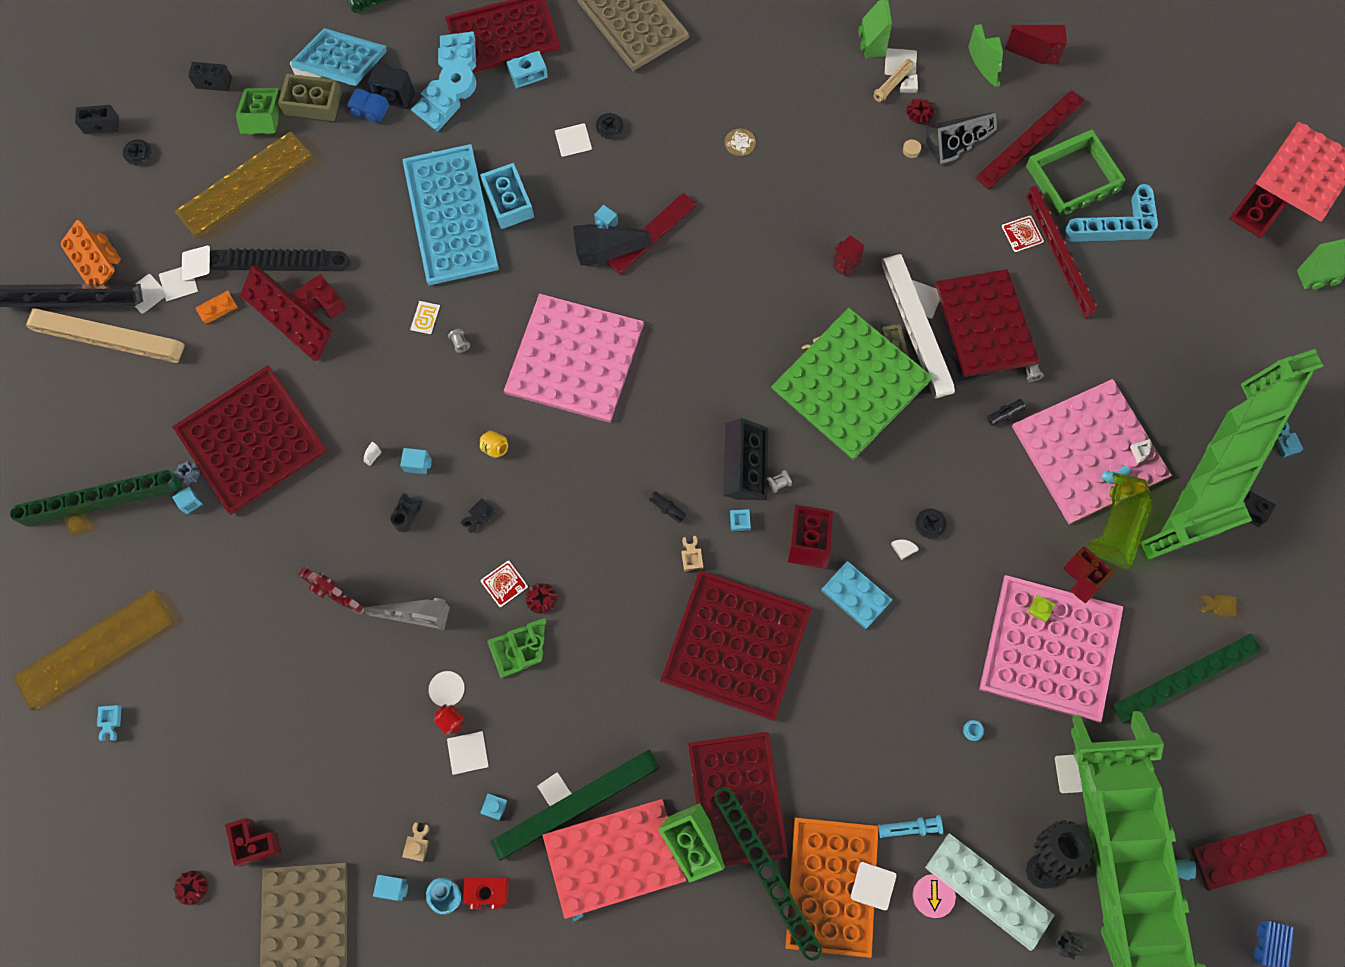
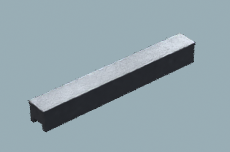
M141 284L0 285V307L137 306L143 302Z

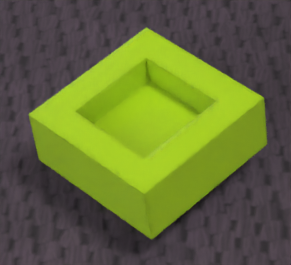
M1036 595L1027 614L1045 623L1055 604Z

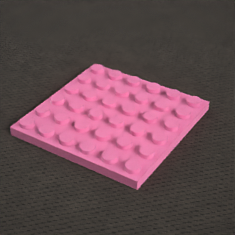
M539 294L504 388V393L611 423L644 326V321Z
M1113 379L1012 425L1069 525L1172 476L1153 444L1148 457L1143 462L1137 464L1130 446L1149 440V437ZM1123 465L1131 469L1130 474L1121 484H1109L1102 479L1104 471L1118 472Z
M1005 575L979 690L1071 716L1080 715L1082 719L1101 723L1123 606L1090 598L1085 604L1073 593ZM1036 595L1055 604L1045 623L1027 614Z

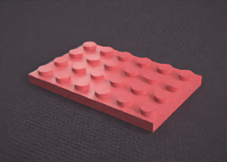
M1298 121L1255 184L1321 222L1345 186V147Z
M663 799L543 835L565 919L686 881L684 872L658 830L668 817Z

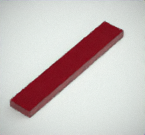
M683 192L642 229L649 230L652 245L608 260L607 264L621 275L696 207V203Z

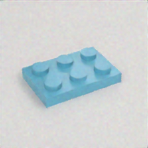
M848 561L821 589L826 596L865 630L892 601L888 595Z

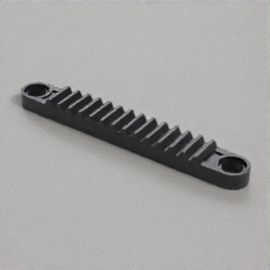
M229 248V250H211L209 267L213 270H250L251 266L257 265L263 271H344L349 267L350 260L346 253L342 251H326L324 249L321 251L314 249V251L307 249V251L293 249L291 251L289 249L254 250L250 248V250L243 248V250L236 248V250ZM214 257H220L219 262L211 263ZM338 258L345 259L343 264H335Z

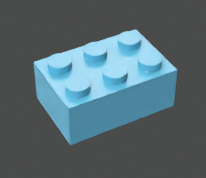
M514 163L480 175L501 229L534 218L531 203Z

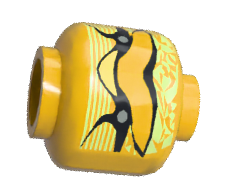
M490 430L481 436L480 449L493 458L503 456L508 450L507 438L494 430Z

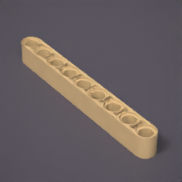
M32 309L26 323L28 329L39 333L173 363L179 362L185 347L182 342L174 339L39 309Z

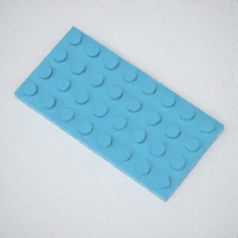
M469 144L402 159L428 286L499 270L472 145Z

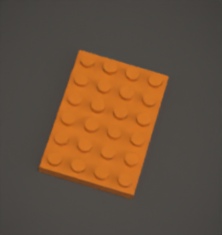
M795 818L789 891L820 943L822 953L872 957L874 907L852 900L851 894L859 864L861 862L873 866L877 864L878 826ZM788 905V918H792L795 914V909L793 906ZM799 924L795 927L794 932L796 936L800 938L805 936L806 928L803 925ZM787 929L785 949L799 950ZM810 944L807 946L806 951L817 952V947Z

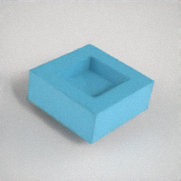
M749 509L730 510L731 531L751 530Z
M487 794L480 813L501 821L508 801Z

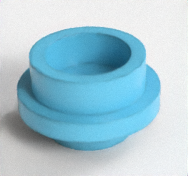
M971 720L964 725L963 733L968 740L977 741L984 735V728L980 722Z

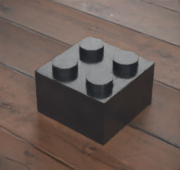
M375 64L368 80L372 93L387 98L391 106L408 110L415 94L408 72L402 69H393L386 65Z

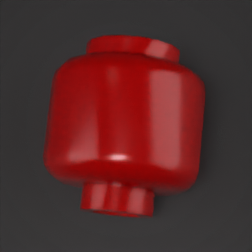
M444 704L434 713V723L444 734L451 732L456 734L463 727L461 723L464 720V716L454 705L447 706V704Z

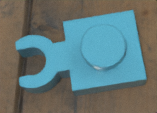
M1286 422L1276 440L1282 457L1299 453L1303 450L1296 433H1289L1290 426L1288 422Z
M121 706L98 707L97 727L103 728L99 733L100 741L105 742L106 735L109 733L110 740L116 741L117 733L114 731V727H120Z

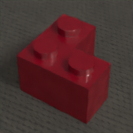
M321 273L291 293L311 313L322 306L331 319L346 309L341 298Z
M1085 546L1063 567L1071 577L1078 581L1070 591L1085 604L1115 573Z
M243 818L225 824L234 866L243 867L282 854L278 833L267 832L256 836L252 819Z

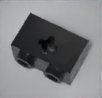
M192 62L188 75L195 89L229 92L232 75L224 64Z
M111 105L76 107L75 123L83 134L119 131V115Z

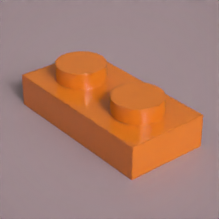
M227 290L195 308L206 325L238 308Z

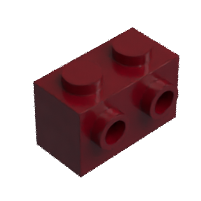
M851 235L844 242L840 241L835 247L836 253L833 257L835 271L848 277L861 263L865 245Z

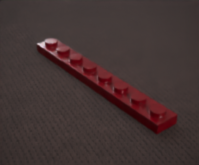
M1073 90L1068 92L977 175L976 180L990 190L1078 110L1085 100Z
M1037 186L1030 187L1026 199L1084 318H1091L1097 310V304L1091 298L1088 285L1083 282L1081 271L1076 267L1073 255L1068 251L1064 237H1061L1058 225L1051 217L1050 208L1043 201V194L1038 190Z

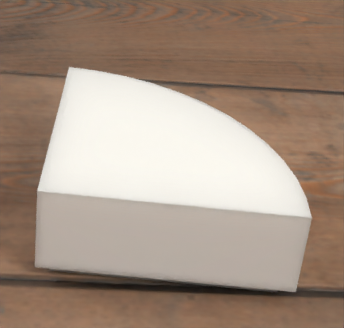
M917 74L909 76V78L901 83L900 93H917L918 80Z
M1150 439L1130 446L1137 464L1143 462L1148 457L1152 447Z
M371 442L364 455V463L369 466L381 454V450L373 442Z
M896 540L891 543L901 560L919 550L914 543L907 540Z

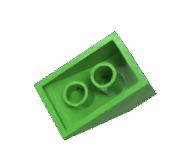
M879 0L864 16L862 25L859 26V37H862L861 51H864L865 58L886 56L892 26L888 0Z
M279 88L244 89L236 112L240 134H272L276 132L279 115Z
M1345 239L1320 244L1298 268L1297 272L1305 290L1310 288L1316 290L1324 285L1330 284L1334 286L1342 282V279L1345 277Z
M700 803L667 817L658 828L689 883L725 868L711 822Z

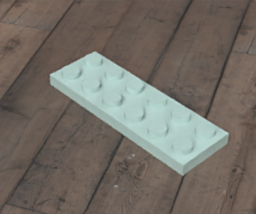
M950 833L925 867L1030 951L1035 948L1054 917L1053 913Z

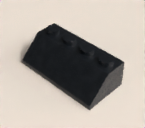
M743 418L725 423L723 496L737 500H767L768 427Z

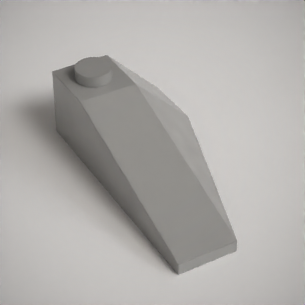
M434 598V600L426 599L365 607L364 612L369 616L444 630L450 607L445 603V600Z

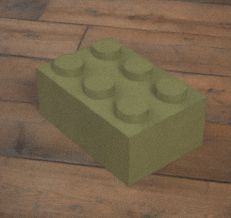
M286 74L278 104L286 116L335 121L342 90L338 81L332 79Z

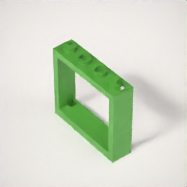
M1092 129L1030 156L1026 165L1058 217L1064 214L1069 215L1077 208H1085L1095 200L1100 201L1104 199L1106 195L1118 193L1126 180ZM1087 147L1110 183L1067 203H1063L1041 166Z

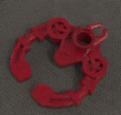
M304 566L297 574L311 584L308 589L319 597L324 598L327 594L329 598L341 606L347 607L357 614L363 613L364 607L333 586L335 582L324 574H316Z

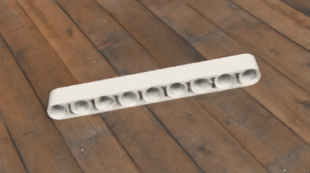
M897 254L882 258L884 273L921 367L932 376V380L928 384L933 397L940 398L954 394L953 381L902 255Z

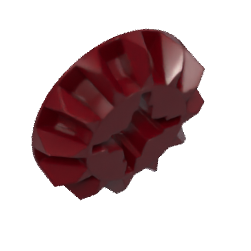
M921 98L918 100L913 99L911 103H908L906 109L908 118L918 124L929 122L935 112L933 103H929L928 99L922 100ZM919 106L922 107V110H923L922 115H921L920 111L918 110Z
M537 583L530 587L526 593V604L534 613H548L556 605L557 594L554 588L546 583ZM539 591L543 596H547L543 599V605L539 600H534L539 597Z
M198 871L181 873V876L175 880L176 884L173 890L175 898L180 904H197L207 893V880ZM193 882L192 887L195 888L194 890H196L197 892L189 891L187 894V888L184 886V884H191Z

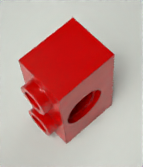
M464 877L463 904H469V909H481V905H490V909H502V905H508L509 878ZM488 887L491 890V896L485 900L482 898L481 892L484 888Z

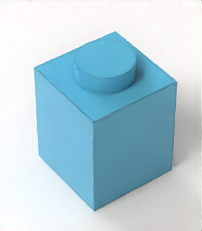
M404 448L400 466L404 472L427 474V469H430L432 460L426 450Z
M378 875L373 896L402 901L408 891L406 879Z

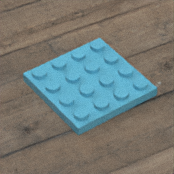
M324 28L291 61V65L293 68L356 86L383 57L387 50L385 45Z

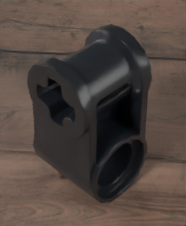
M406 493L401 495L390 517L393 526L398 532L409 530L415 517L421 510L422 500L410 498ZM399 519H405L403 523L397 524V521Z

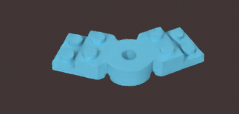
M474 32L440 36L438 64L442 71L439 75V80L429 83L420 93L422 98L411 109L415 115L436 132L460 108L459 99H466L475 91L477 82L472 72L476 67Z

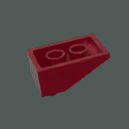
M1012 25L1005 50L1040 64H1059L1067 44L1065 25Z
M1254 184L1229 217V220L1261 239L1288 202Z
M795 505L787 563L827 568L831 552L833 511Z

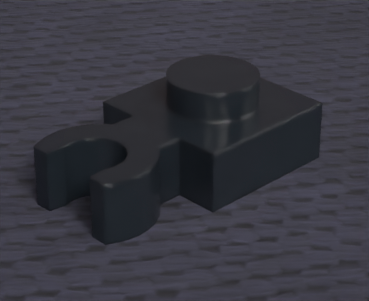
M481 498L468 511L471 516L464 518L461 524L465 526L467 523H471L472 525L468 528V531L472 533L475 531L478 523L483 526L496 514V511Z

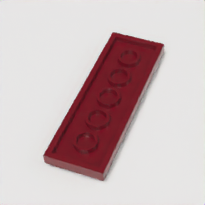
M251 266L240 296L313 361L319 360L332 330L259 266Z
M1312 813L1191 849L1207 891L1329 855Z

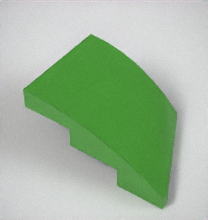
M982 24L975 25L968 46L970 54L982 75L993 86L999 87L998 72H1001L1003 58L1000 38L985 39Z
M545 618L528 623L527 626L509 631L507 634L487 641L500 678L524 670L542 661Z

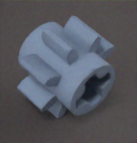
M188 460L183 464H178L177 471H174L187 486L192 482H197L198 475H201L196 470L198 466L195 463L191 465Z

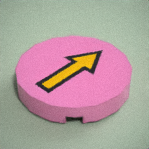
M934 874L922 877L913 888L912 897L914 905L926 917H944L950 913L955 905V891Z

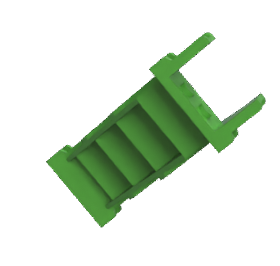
M1316 349L1281 359L1241 383L1248 400L1227 412L1215 436L1209 442L1206 452L1186 488L1180 494L1179 500L1161 533L1141 541L1148 560L1253 521L1246 509L1244 499L1313 372L1324 367Z
M1133 711L1131 729L1136 740L1092 743L1081 716L1074 715L1072 719L1074 728L1071 729V735L1075 744L1074 758L1079 768L1090 839L1093 840L1092 847L1095 848L1093 856H1095L1094 864L1104 926L1101 928V934L1113 966L1206 967V965L1197 962L1191 948L1185 913H1189V908L1179 884L1172 842H1176L1175 834L1167 817L1162 788L1154 773V766L1151 760H1161L1164 743L1160 735L1151 732L1141 712Z

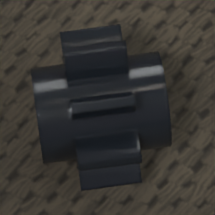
M1065 930L1064 934L1057 936L1055 947L1060 949L1059 955L1075 960V956L1082 954L1084 943L1079 940V934Z

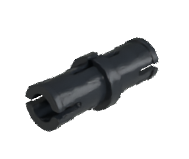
M1018 399L1007 406H1001L1000 410L987 415L988 423L991 426H995L1005 419H1011L1016 413L1025 410V403L1022 399Z
M657 491L651 495L653 498H649V501L660 508L664 515L668 514L677 523H681L684 520L683 516L686 517V513L676 507L673 501H668Z

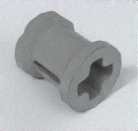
M460 328L448 334L449 340H452L455 346L456 353H462L470 348L469 342L466 341L463 335L464 331Z
M1038 364L1024 367L1028 375V382H1034L1044 377Z
M786 470L773 478H767L773 493H776L778 489L785 486H792L791 479Z

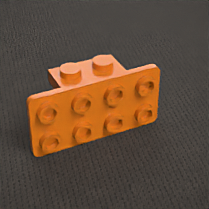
M81 220L75 221L61 241V247L86 284H106L114 273L112 264H118L121 260L107 236L103 233L89 232Z

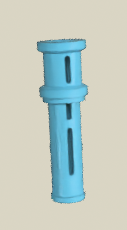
M937 815L936 818L923 819V817H919L917 821L879 824L878 831L880 838L918 833L925 836L927 833L938 832L943 834L941 816Z

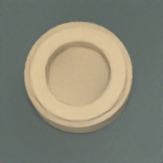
M911 139L904 143L903 153L905 156L915 158L920 154L921 144L918 141Z

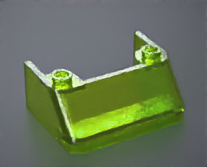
M1113 473V479L1116 484L1111 487L1109 497L1112 498L1113 502L1102 536L1089 541L1088 545L1092 553L1097 557L1120 568L1129 570L1145 529L1153 499L1145 479Z

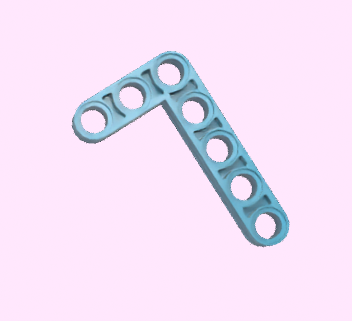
M1147 184L1138 186L1131 199L1134 217L1075 218L1069 221L1064 231V238L1071 242L1149 239L1158 226L1153 189Z

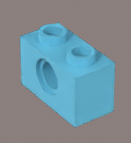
M539 51L514 58L507 62L515 88L548 78L547 69Z

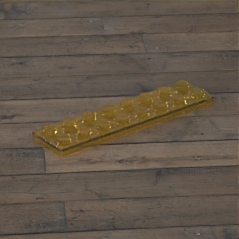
M290 131L174 212L197 239L311 160L312 156Z
M152 589L14 675L13 679L29 709L34 711L173 623V620L157 592Z

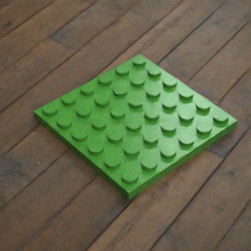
M848 308L771 388L850 459L854 460L932 380V376Z

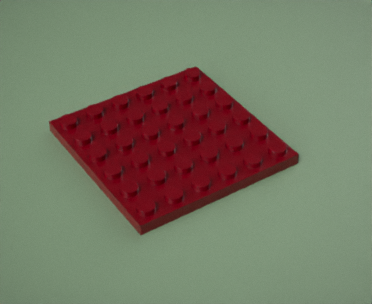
M269 365L172 426L230 515L328 452Z
M699 570L660 682L775 722L812 608Z

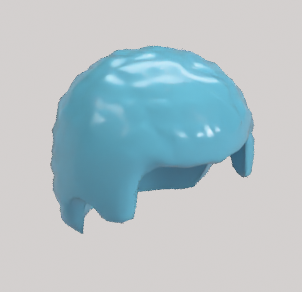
M437 878L427 888L426 901L434 912L449 914L459 906L461 892L457 884L451 879Z

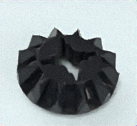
M614 113L603 114L596 121L597 133L602 138H616L618 134L622 133L624 128L623 120ZM613 124V128L607 129L606 125L610 126Z
M132 140L125 145L123 157L129 164L136 166L138 163L144 164V161L146 159L149 160V155L152 154L151 147L144 140ZM138 150H140L141 153H138V156L136 157L134 153H137Z
M932 508L921 511L915 521L916 530L922 537L929 539L940 537L945 532L947 526L945 516L940 511ZM927 519L930 520V522H936L933 526L934 530L930 526L925 527V525L928 523Z
M1034 855L1027 861L1025 869L1027 879L1033 886L1042 889L1054 886L1059 880L1058 876L1042 875L1039 877V870L1036 867L1041 868L1043 865H1039L1037 862L1039 860L1038 856Z

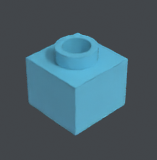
M605 205L594 214L595 224L598 225V228L608 229L609 226L616 227L618 224L617 214Z
M190 487L179 490L172 497L178 508L185 514L203 505L196 492Z

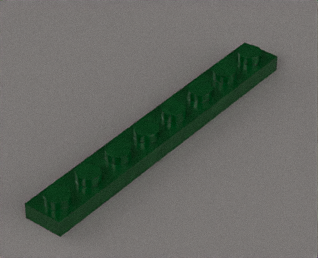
M1252 633L1111 706L1123 724L1132 719L1133 711L1144 713L1263 650Z

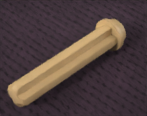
M907 59L879 89L874 91V99L878 102L885 101L886 96L913 68L914 62Z

